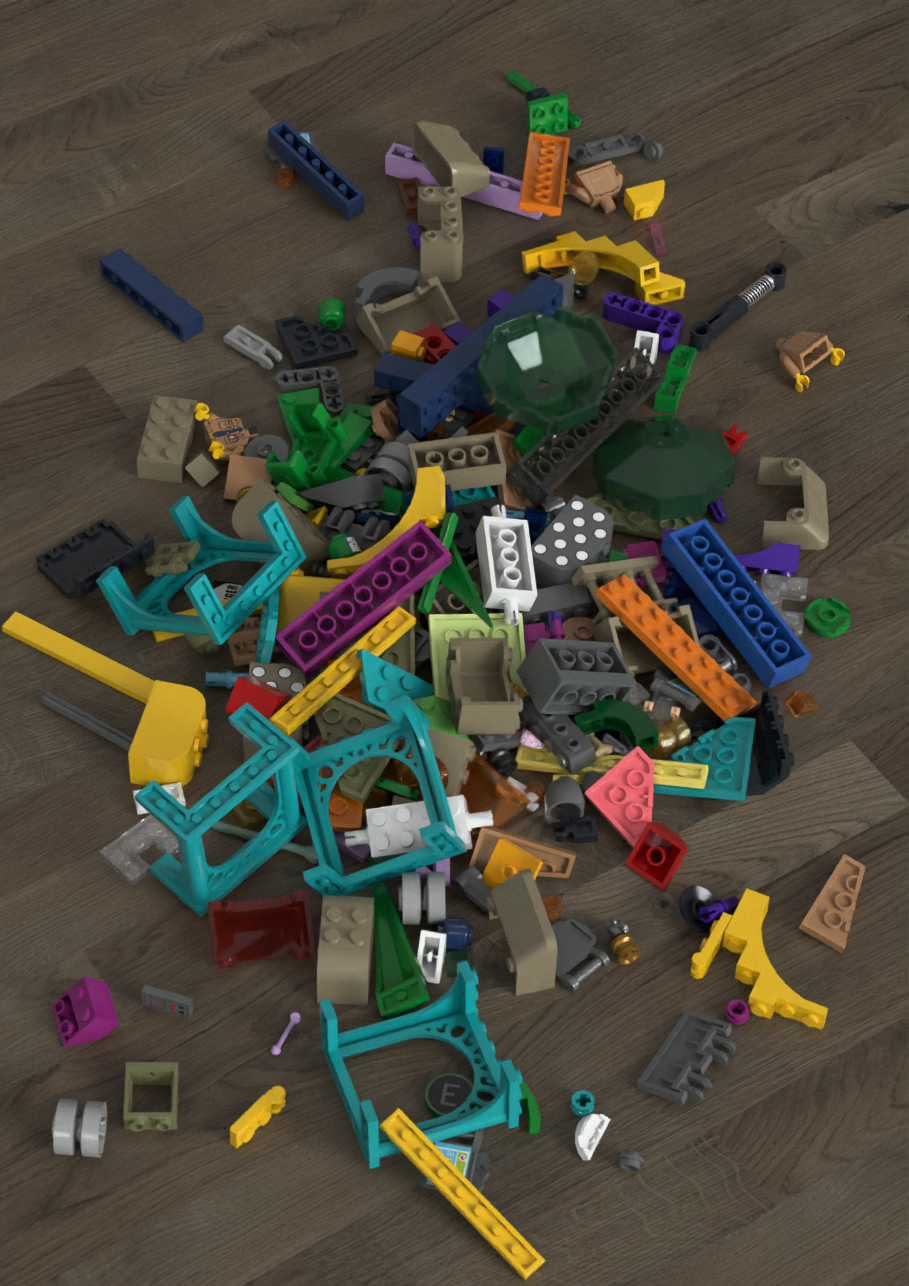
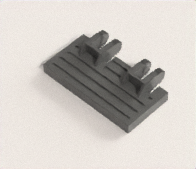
M337 506L332 510L330 516H324L318 529L328 541L342 533L353 536L361 552H363L388 535L390 523L386 520H382L379 523L378 518L372 516L367 520L368 522L365 527L353 523L355 515L352 510L343 511L341 507ZM328 555L321 563L327 564V560H332L330 555Z
M686 1009L637 1081L638 1089L682 1105L686 1099L698 1103L701 1102L704 1094L699 1089L707 1091L712 1086L711 1081L707 1077L702 1076L710 1063L714 1062L725 1065L729 1057L724 1052L733 1053L736 1050V1044L732 1040L727 1039L732 1032L731 1024Z

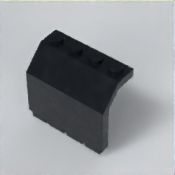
M102 519L90 526L91 531L86 528L71 537L72 542L68 539L54 547L53 552L49 550L37 557L38 570L67 599L81 598L99 587L96 580L110 566H117L119 572L123 573L141 561L150 558L155 553L154 538L147 533L144 535L145 539L136 544L112 520L107 522L105 519Z
M771 687L762 688L760 703L739 716L756 719L746 796L765 794L789 778L790 769L794 767L793 753L788 751L789 738L787 733H783V716L778 714V698L773 696ZM717 716L693 719V723L686 724L684 728L689 747L698 742V738L710 730H717L723 726L724 721Z

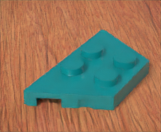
M363 649L357 651L356 656L357 659L360 658L362 667L359 677L363 687L362 698L364 704L387 714L384 703L391 701L393 697L407 695L411 700L429 697L434 692L433 685Z

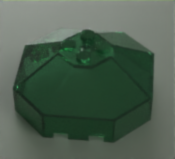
M558 306L556 307L555 317L541 314L539 311H531V313L494 327L492 334L488 335L483 354L478 362L475 381L495 415L553 434H560L597 418L618 353L597 317L588 314L586 318L574 314L575 310ZM539 381L548 383L546 390L538 388Z
M672 415L626 420L593 451V475L604 500L612 502L613 498L623 501L622 507L637 513L641 509L650 512V518L660 521L703 515L707 511V505L709 503L714 504L723 495V489L726 486L730 488L734 484L736 461L724 435Z

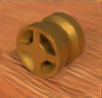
M631 934L619 935L610 944V949L613 953L617 954V960L621 965H628L641 955V950L638 945H634V939Z

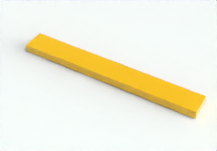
M397 606L270 718V722L286 736H289L362 671L360 658L357 659L356 656L358 650L363 649L377 657L380 656L416 624V618L400 606Z
M16 611L2 625V632L147 704L155 683L154 680Z
M399 1108L379 1125L383 1133L524 1280L545 1262L543 1257Z

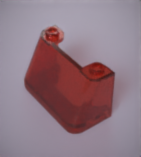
M308 890L295 891V895H290L289 899L287 895H282V897L235 903L227 901V906L224 903H220V900L207 902L214 964H219L220 968L234 967L237 962L295 956V959L310 958V953L315 951Z

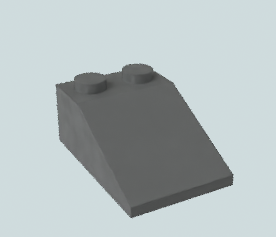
M381 474L357 475L300 492L303 497L343 508L353 507L354 511L379 507V502L386 501Z

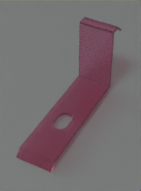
M660 221L645 223V228L651 229L657 257L668 255ZM658 238L661 240V244L657 243Z

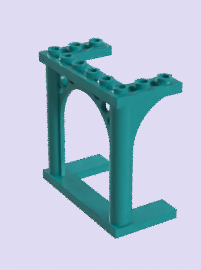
M182 496L168 510L185 541L197 540L201 547L194 560L186 563L187 571L181 572L178 575L166 573L163 576L157 577L136 599L133 597L117 566H110L96 582L127 636H134L139 630L209 636L215 645H222L301 564L306 555L277 501H270L257 514L270 540L269 542L234 539L217 532L200 518L190 497ZM231 560L266 562L224 606L219 601L206 575L198 573L184 587V590L199 616L175 614L168 610L169 600L197 572L209 566Z
M407 695L393 697L391 701L384 703L386 713L393 720H389L383 726L375 729H365L361 734L354 737L341 738L338 743L330 746H320L314 752L308 753L291 738L299 746L300 752L293 757L296 788L304 807L319 866L304 871L303 875L305 881L322 896H346L401 876L402 872H412L467 851L464 841L457 835L427 730L432 728L430 720ZM405 738L406 744L403 750L398 753L394 752L393 746L395 742ZM386 744H388L386 749H384V750H380V749H379V747L385 746ZM409 752L413 755L411 759L406 758ZM380 756L397 759L406 764L418 779L431 824L419 829L421 838L429 846L345 876L329 816V801L332 790L340 776L348 768L361 760ZM344 760L341 766L336 767L335 763H339ZM330 767L333 770V776L328 779L322 778L319 775V769ZM317 783L326 785V789L321 792L322 787L318 786Z
M247 702L228 717L229 723L260 750L194 806L187 810L154 780L135 795L136 802L177 837L182 864L167 852L149 867L150 872L200 917L308 826L307 818L299 811L293 757L300 752L299 746ZM272 775L274 779L275 791L268 784L265 783V781ZM243 799L268 819L264 829L224 863L217 866L207 865L201 835Z
M467 961L457 963L455 982L442 997L429 1006L407 1015L339 1034L337 1017L330 999L319 1001L321 1047L369 1169L380 1166L379 1158L402 1151L384 1133L379 1134L378 1118L371 1101L359 1102L342 1058L413 1038H433L445 1041L458 1048L471 1063L474 1071V1085L466 1101L456 1110L444 1116L415 1124L418 1129L434 1143L506 1122L509 1129L519 1126V1115H522L519 1100L522 1099L520 1084L523 1083L522 1075L518 1068H514L511 1060L503 1062L500 1059L496 1060L493 1041L487 1039L485 1023L483 1020L479 1021L477 1016L478 1008L475 1001L478 1000V992L475 985L479 983L475 969H470ZM445 1027V1032L440 1033V1032L437 1031V1030H443V1028ZM455 1027H464L465 1032L462 1036L458 1038L451 1036L450 1033ZM468 1039H469V1045H470V1046H466V1045L464 1044V1042L467 1041ZM486 1079L487 1085H482L480 1081ZM487 1092L492 1094L494 1099L486 1102L479 1099L477 1094ZM472 1104H475V1105H476L475 1108L470 1109V1105H472Z

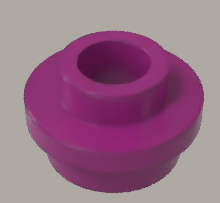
M733 1000L726 1005L724 1016L730 1023L739 1025L749 1019L750 1010L745 1002Z

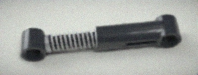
M777 261L768 263L765 273L741 294L733 296L703 321L693 323L690 329L689 346L697 348L698 352L708 350L710 342L745 315L749 307L754 305L768 292L782 290L785 285L786 266Z

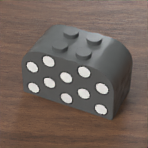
M576 494L531 546L537 589L571 583V578L581 566L609 561L614 522L606 510Z

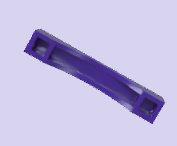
M666 528L663 529L660 556H665L664 561L670 560L663 553L662 548L665 544L668 534L677 530ZM776 543L770 548L754 554L734 556L745 570L747 567L756 568L755 572L769 574V570H778V575L792 577V572L797 573L801 545Z

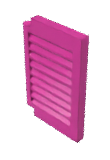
M656 541L628 544L625 549L621 550V553L628 554L627 559L656 556L659 564L653 570L652 576L657 586L669 584ZM634 578L639 588L647 587L644 578Z

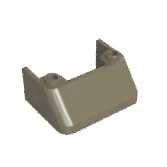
M760 457L757 485L802 486L803 508L789 510L786 515V521H764L761 548L768 549L776 543L801 545L800 549L805 550L824 549L829 541L825 482L798 458Z
M530 869L521 870L491 890L489 897L485 899L489 920L500 919L510 948V958H507V967L509 972L515 975L514 992L516 996L554 988L557 963L556 938L532 871Z

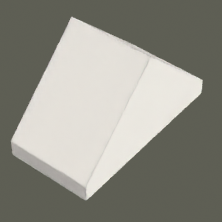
M637 330L630 367L631 374L652 376L657 358L659 334Z
M421 930L417 959L427 980L426 982L439 984L446 955V933Z

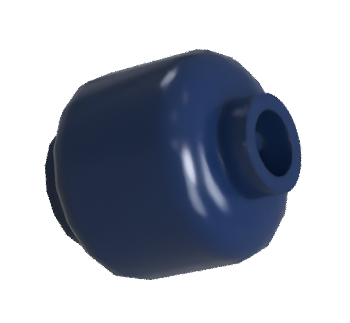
M446 917L443 924H438L436 932L446 933V949L464 951L467 946L472 944L474 927L470 926L467 919Z

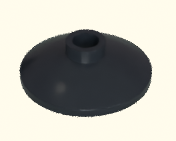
M698 885L689 886L681 893L679 899V908L684 921L690 928L699 933H709L714 920L705 923L700 919L707 915V913L699 915L700 908L709 906L716 901L714 896L704 887Z

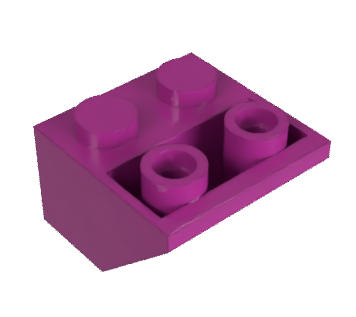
M84 976L52 1004L64 1047L102 1039L119 1025L110 992L105 982Z

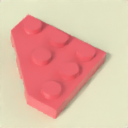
M639 746L633 749L584 792V796L632 848L636 845L647 823L652 822L654 762Z

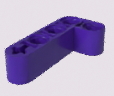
M618 293L605 295L603 317L606 320L639 331L659 334L657 352L661 354L673 352L675 345L682 335L683 316L681 313Z

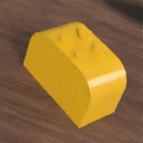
M155 680L128 752L131 783L146 786L154 780L161 786L181 782L183 787L190 782L196 766L200 767L202 763L203 753L201 752L203 748H207L209 742L205 699L197 689Z

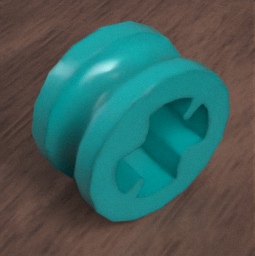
M585 1090L575 1092L571 1099L572 1112L580 1117L590 1115L594 1110V1096ZM580 1101H586V1106H580Z

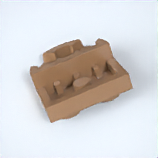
M390 399L379 402L371 409L374 422L372 425L373 431L378 437L381 436L385 444L391 442L401 431L406 430L400 425V418L395 414L398 412V408Z
M256 617L247 618L228 637L229 652L234 667L247 665L255 660L260 622ZM275 642L270 660L280 658V650L275 645Z

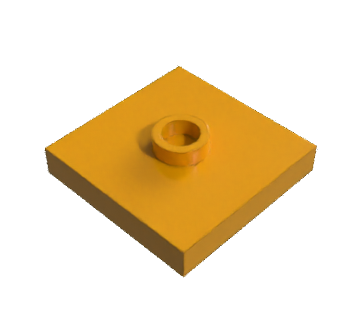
M499 838L482 877L484 882L492 889L518 871L530 869L535 879L543 861L507 839Z

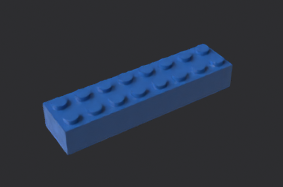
M702 519L668 534L662 548L663 553L767 688L773 687L804 673L812 658L811 654L708 521Z

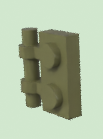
M198 541L161 544L150 558L153 564L145 568L146 574L160 577L166 573L178 575L181 572L187 571L186 563L193 561L195 555L201 549Z

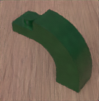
M619 700L593 702V711L583 712L574 716L575 725L584 735L602 730H615L627 736L634 749L639 746L644 751L659 746V731L655 723L645 711L631 703Z

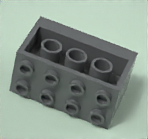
M539 638L516 671L540 714L579 715L583 712L593 711V702L619 700L625 702L637 685L615 644L611 642Z

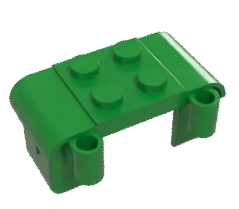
M294 403L287 416V420L300 439L295 440L286 462H280L274 451H271L265 463V468L276 483L273 486L277 487L280 482H284L296 490H308L322 486L328 481V477L324 472L337 446V442L345 440L348 437V432L342 425L340 418L331 417L322 403Z

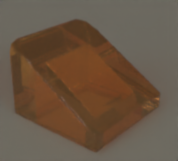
M792 690L784 701L794 718L820 710L819 704L810 691Z

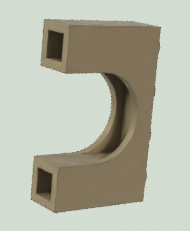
M427 729L434 755L444 763L448 771V784L445 789L446 797L462 795L459 794L461 786L466 784L469 776V771L466 770L468 762L473 760L476 747H473L474 742ZM394 795L392 805L417 801Z

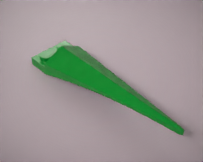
M346 403L340 415L335 416L340 418L342 425L348 432V437L343 441L337 442L327 467H339L374 433L372 428L374 422L371 415L373 406Z
M442 525L436 528H428L437 539ZM452 539L449 548L451 564L443 569L440 582L490 628H493L492 621Z
M369 854V867L377 865L372 859L371 854ZM382 882L371 886L372 897H374L376 999L381 1017L384 1020H388L429 1001L430 997L426 986L427 980L386 884Z

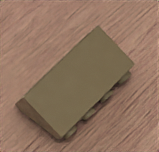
M424 120L412 124V151L440 186L458 188L461 197L489 187V178L491 176L489 168L484 166L477 153L471 150L468 142L462 139L456 128Z

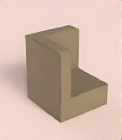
M204 449L185 465V469L201 487L208 484L221 470Z

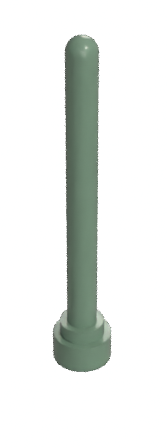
M217 821L212 826L214 830L251 840L259 833L221 821ZM289 841L281 848L304 855L308 862L319 865L313 844L304 846Z

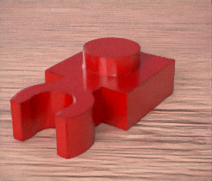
M734 425L731 427L730 433L724 431L712 443L711 449L730 459L741 448L742 442L746 439L747 431L744 430L743 433H737V426Z

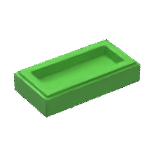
M280 482L276 487L291 504L306 512L315 509V506L308 498L301 496L300 491L284 482Z

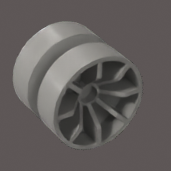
M399 442L384 444L364 475L381 474L383 484L408 494L413 485L407 462L408 446Z
M402 872V886H399V911H403V925H419L421 911H426L429 925L443 924L446 919L445 872H428L426 886H421L419 872Z
M59 1099L52 1123L54 1153L73 1156L78 1141H80L82 1156L100 1158L106 1135V1102L87 1101L83 1115H81L78 1100Z

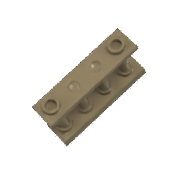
M656 556L584 565L577 570L571 578L574 586H588L599 609V613L591 621L593 625H597L607 618L616 617L594 595L598 589L597 583L603 582L607 584L624 574L632 579L636 585L637 583L634 578H644L654 599L653 602L663 611H672V608L678 602L677 598L664 599L652 576L653 570L659 564Z

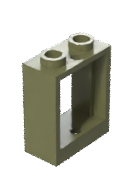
M126 1062L123 1112L125 1130L168 1131L170 1129H177L178 1062ZM133 1085H171L170 1112H132Z

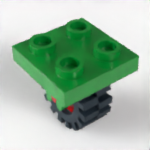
M545 87L526 92L528 138L530 132L553 135L568 131V96L564 92L550 96Z

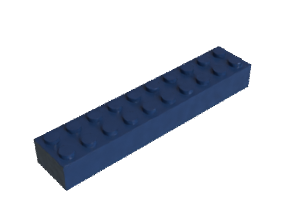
M542 273L400 393V425L418 437H423L427 432L432 431L435 425L442 419H446L449 413L456 407H460L470 395L475 394L478 388L485 382H489L492 376L499 370H503L506 364L513 358H517L520 352L527 346H531L535 339L541 334H545L549 327L555 322H559L563 316V285Z

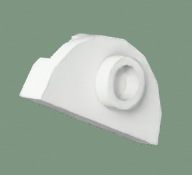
M604 1114L587 1115L577 1125L575 1145L583 1161L590 1160L610 1121Z

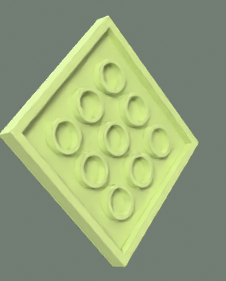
M504 613L488 614L493 628H490L476 614H430L428 616L434 695L450 702L445 673L450 638H507L508 648H512L513 651L512 662H508L510 668L508 680L517 684L521 690L527 691L516 672L526 658L522 613H519L520 623L516 626L511 625V620L510 626L505 624Z

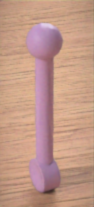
M295 1012L290 1015V1023L278 1043L271 1048L273 1055L280 1054V1048L294 1024L300 1022L299 1013Z

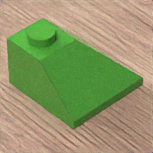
M435 695L412 700L429 718L432 727L429 729L471 740L469 735H456L449 701Z

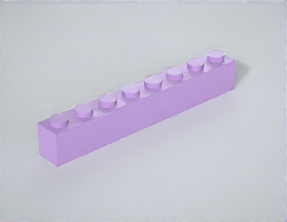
M397 143L392 144L385 155V174L404 180L418 178L419 183L424 186H440L414 154L411 147ZM491 171L489 187L463 196L470 200L537 220L543 214L539 212L527 213L519 209L522 188L521 180Z

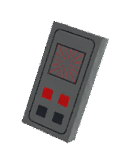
M144 984L141 991L143 1006L191 1019L193 1014L192 997Z

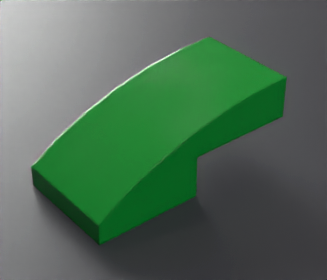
M523 1081L520 1084L522 1099L519 1100L522 1112L527 1114L529 1134L540 1133L541 1122L539 1109L533 1094Z

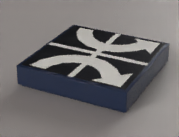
M341 507L343 511L352 510L355 515L354 520L357 522L367 523V520L372 516L378 518L379 523L382 520L389 521L393 525H397L400 522L399 515L379 508L354 511L353 507Z

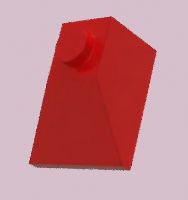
M648 822L625 865L661 889L666 890L689 847L679 834L661 822Z

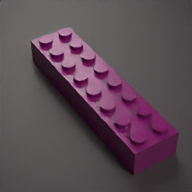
M420 520L276 634L275 645L293 666L302 671L305 679H307L325 665L328 660L335 657L450 565L451 553Z

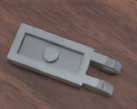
M237 325L224 336L226 344L254 361H258L267 370L273 367L272 360L279 362L283 358L280 351L272 347L270 343L240 325Z

